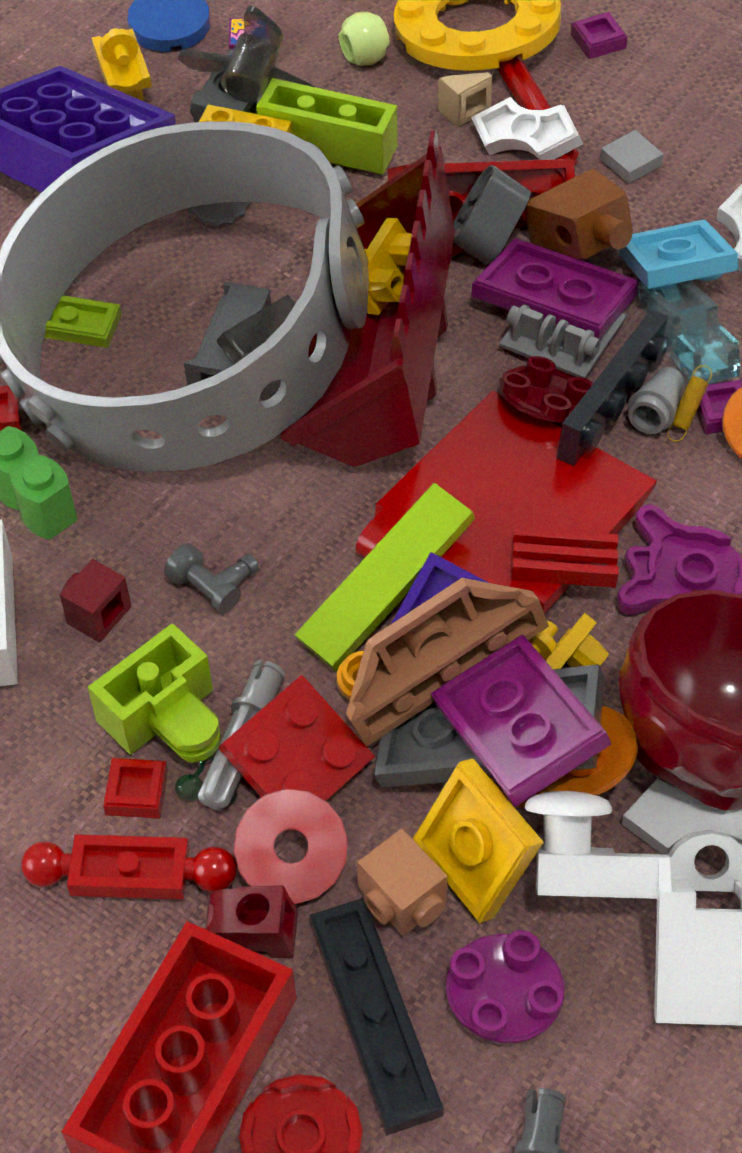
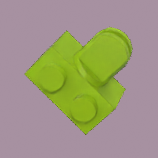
M173 623L87 687L96 722L130 755L156 735L182 759L191 763L203 761L211 757L220 745L221 734L218 716L201 701L213 691L208 656Z

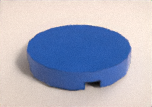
M134 0L128 9V27L133 29L138 44L146 49L158 52H171V47L181 45L182 50L190 48L204 39L210 29L209 6L205 0Z

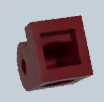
M284 885L237 887L236 889L218 890L209 896L205 929L249 950L267 951L271 958H294L298 910Z

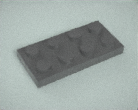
M600 665L553 669L601 725L605 677ZM435 702L381 737L374 773L381 788L447 782L459 762L472 758L491 778ZM598 753L573 770L597 768Z

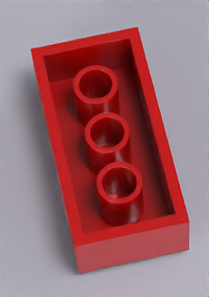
M186 921L61 1131L70 1153H213L297 1000L293 969Z

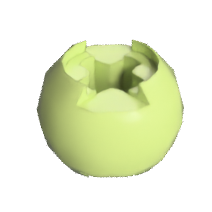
M368 11L356 12L346 18L342 24V30L338 34L344 56L349 62L358 66H370L380 61L385 56L386 48L390 44L389 34L384 21L380 16Z

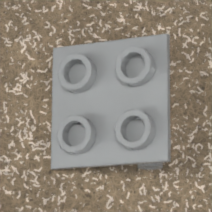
M525 304L520 308L512 306L506 320L507 324L512 326L500 341L499 346L527 358L532 356L546 357L555 363V369L575 377L586 378L626 319V314L622 313L603 337L598 339L594 337V331H585L573 325H568V321L563 319L555 327V316L549 314L543 321L542 313L530 309Z

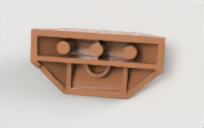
M461 578L369 638L365 645L346 712L365 746H369L434 703L431 692L523 634L529 640L548 628L549 625L539 599L533 591Z

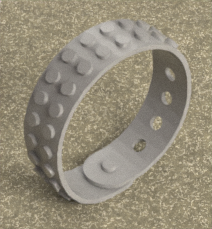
M207 121L165 126L136 134L97 151L63 173L27 207L12 227L0 250V365L3 363L7 365V369L0 374L16 398L26 394L27 397L19 403L35 427L44 422L48 427L45 431L46 436L65 452H68L70 449L85 459L113 468L157 472L188 470L209 466L247 453L272 440L287 429L288 426L303 417L323 396L342 366L350 343L351 329L362 328L367 316L368 258L357 230L365 222L353 199L346 200L345 198L346 195L353 192L345 172L340 166L333 168L317 146L291 133L252 123ZM222 202L273 203L298 208L320 217L315 228L310 274L302 295L283 324L263 344L235 365L212 377L185 387L144 396L96 397L59 389L41 380L40 363L42 343L46 331L45 325L47 321H50L60 298L73 280L91 261L118 239L138 227L179 210ZM317 333L316 347L309 357V345L313 336ZM281 380L278 391L271 398L259 401L261 392L269 383ZM211 415L227 417L224 423L214 428L198 426L201 420ZM136 431H154L160 434L162 438H144L138 435Z

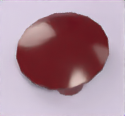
M532 356L528 358L526 366L513 368L503 374L499 379V392L507 403L522 413L541 420L564 422L593 385V382L582 377H572L569 374L556 370L555 363L546 357Z

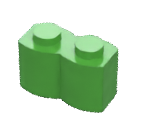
M11 426L1 430L0 501L12 509L19 510L23 523L31 532L39 537L50 540L78 521L68 477L59 464L48 457L38 454L35 443L26 433Z

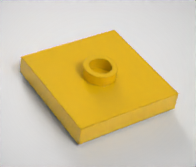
M473 758L457 764L413 837L416 844L447 875L448 885L479 923L495 917L544 843Z

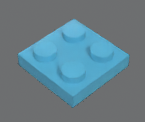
M705 219L632 234L629 244L622 249H618L619 255L648 289L667 290L674 288L680 282L694 279L710 281L720 278L723 273L738 271V253Z

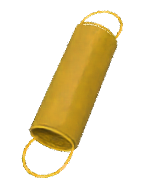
M694 372L678 404L674 421L669 429L674 425L686 430V432L689 430L709 385L705 380L693 376Z

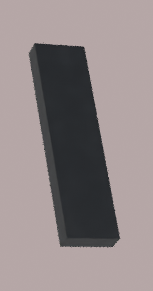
M364 897L311 914V927L385 1135L388 1136L443 1117L444 1108L372 916L364 902Z

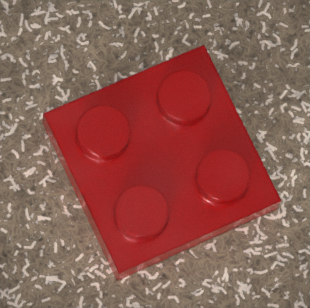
M303 675L299 676L218 748L261 798L266 794L284 789L309 791L327 801L375 757Z

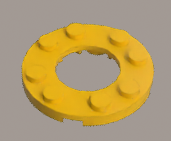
M398 0L394 9L395 35L397 40H401L406 45V52L423 63L451 70L474 71L499 68V62L509 61L517 55L522 60H525L547 47L556 37L561 26L560 0H504L505 4H509V1L515 4L516 15L502 26L480 32L455 30L446 27L438 21L437 14L439 11L446 10V4L459 5L468 0Z

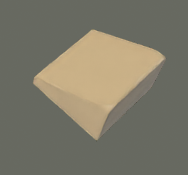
M486 72L451 75L440 78L438 80V109L440 113L456 127H459L471 121V117L490 108L492 75Z

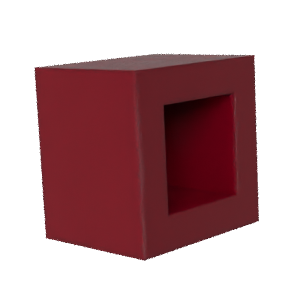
M93 558L79 573L73 574L66 581L62 592L59 594L67 624L99 643L132 607L126 578Z

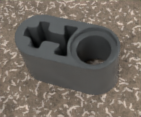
M494 165L488 166L477 178L453 221L455 228L453 244L483 264L491 263L503 249L523 213L531 195L530 190Z

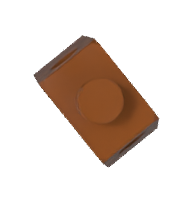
M593 168L530 199L524 209L531 244L578 260L587 259L610 246L615 249H622L629 244L633 234L629 202L625 191Z

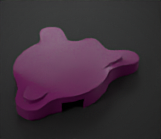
M645 505L637 511L635 527L649 546H634L626 551L624 563L632 578L617 593L616 604L621 612L627 615H635L648 611L676 594L690 593L692 590H722L727 593L742 595V557L731 546L732 539L718 530L677 523L655 505Z

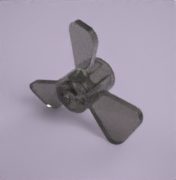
M248 6L244 13V33L238 37L231 56L190 49L181 50L178 59L184 65L198 72L224 71L221 78L223 89L231 97L242 102L253 103L259 101L272 78L314 87L312 84L275 67L279 56V48L283 42V33L273 20L255 6Z

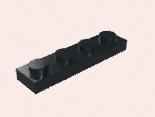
M653 309L648 312L562 424L557 459L575 466L586 450L593 452L602 438L606 423L609 420L615 422L624 409L627 395L630 391L636 393L642 387L651 363L658 365L663 359L669 345V338L664 336L668 320L667 315Z

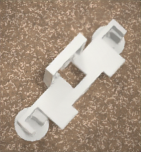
M550 791L530 797L525 803L524 809L529 812L543 814L544 843L537 852L536 889L538 895L657 899L654 1018L656 1023L742 1026V844L727 833L704 830L692 832L677 841L668 854L615 853L613 848L591 847L592 816L610 814L612 806L608 800L586 792ZM709 845L719 846L725 851L726 855L725 866L721 871L713 875L701 874L695 869L694 864L698 851ZM696 891L735 892L741 900V909L696 908Z

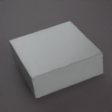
M634 130L602 147L600 160L629 184L662 166L664 154Z

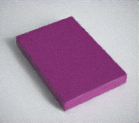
M514 238L474 280L471 297L508 310L512 306L520 308L525 304L530 309L542 313L543 321L549 314L555 316V327L563 319L568 321V325H573L585 331H594V337L601 339L637 296L639 281Z
M523 634L430 693L437 707L514 807L611 745L607 732Z

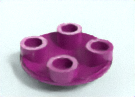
M517 930L510 934L484 936L458 949L451 957L446 978L447 999L456 1018L469 1031L489 1041L517 1043L530 1040L542 1034L554 1023L563 1006L565 987L560 968L553 957L540 946L537 937L524 930Z

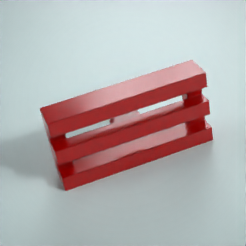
M514 527L511 580L616 588L619 575V567L617 566L618 534ZM523 558L542 559V560H554V562H552V561H538V560H525V559H523ZM575 562L596 563V564H605V565L578 564V563H575Z

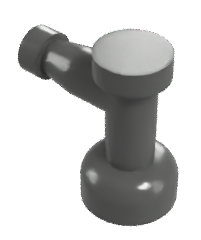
M186 543L178 547L168 558L164 567V574L172 582L179 585L190 582L212 600L211 605L214 609L224 614L231 610L240 598L241 590L237 586L246 577L257 572L259 566L253 556L245 554L237 560L236 564L227 567L215 576L203 567L204 559L201 551L191 543Z

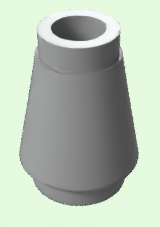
M671 367L661 368L631 396L628 402V416L636 429L643 433L656 434L672 425L684 385V378L678 370Z

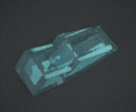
M637 280L639 281L638 295L646 313L648 314L653 309L668 316L664 334L665 337L669 338L667 351L688 380H690L693 372V376L705 380L708 384L740 376L739 341L718 323V305L690 280L677 283L674 288L667 290L648 289L641 280Z

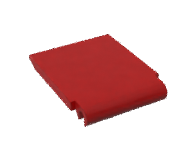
M492 390L376 503L375 517L361 532L355 551L358 555L365 558L431 485L436 483L473 511L475 520L441 558L489 583L533 591L539 599L545 614L569 588L570 584L511 580L514 527L618 534L641 508L656 486L657 480L597 447L593 452L586 450L575 466L557 459L562 428L550 421L537 419L520 412L507 403L501 394ZM523 558V559H525V560H538V561H552V562H554V560H542V559ZM575 562V563H578V564H590V563Z

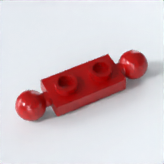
M74 834L72 853H64L55 843L41 841L31 845L25 851L21 860L23 875L35 886H52L59 882L63 876H68L67 888L70 896L184 900L186 880H194L202 890L213 893L218 890L227 889L233 883L237 874L236 861L226 849L215 846L201 850L195 857H189L188 838Z

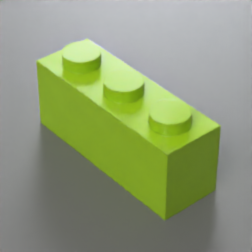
M272 78L256 106L258 115L291 121L292 134L317 146L330 163L384 175L398 146L397 105Z

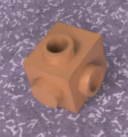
M402 828L357 861L358 887L365 895L364 902L367 908L380 923L385 925L390 922L402 936L417 925L419 927L428 926L445 909L447 902V875Z

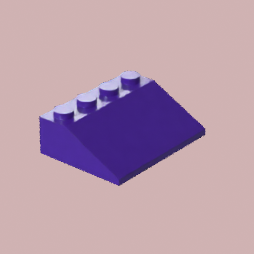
M58 66L0 88V172L41 193L63 173L97 151L136 134L175 125V115L63 66Z

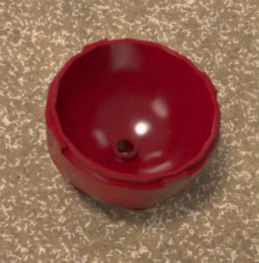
M692 590L690 593L676 594L651 608L648 614L641 617L629 640L626 657L619 672V690L623 712L626 719L630 721L638 740L636 758L647 770L707 806L724 811L742 809V595L727 593L722 590Z

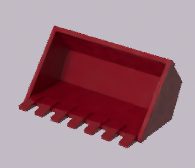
M436 130L430 132L427 154L356 203L365 224L357 228L364 249L369 247L386 218H398L406 232L412 233L400 301L387 302L379 315L367 313L364 326L351 329L350 343L342 366L323 396L303 417L288 426L280 435V439L292 446L300 444L352 467H357L419 445L426 403L437 394L438 387L433 361L437 337L446 332L448 326L444 295L455 228L442 148L438 144ZM317 333L313 336L310 342L308 350L309 357L312 355L316 347Z

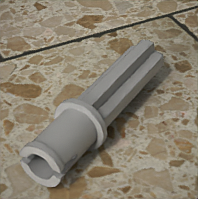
M262 660L254 662L251 669L252 672L241 697L235 698L230 708L233 716L220 745L276 697L279 687L286 677L284 670L277 664L266 661L265 667L261 671L264 665ZM219 749L198 793L199 801L216 811H221L229 805L241 778V774Z

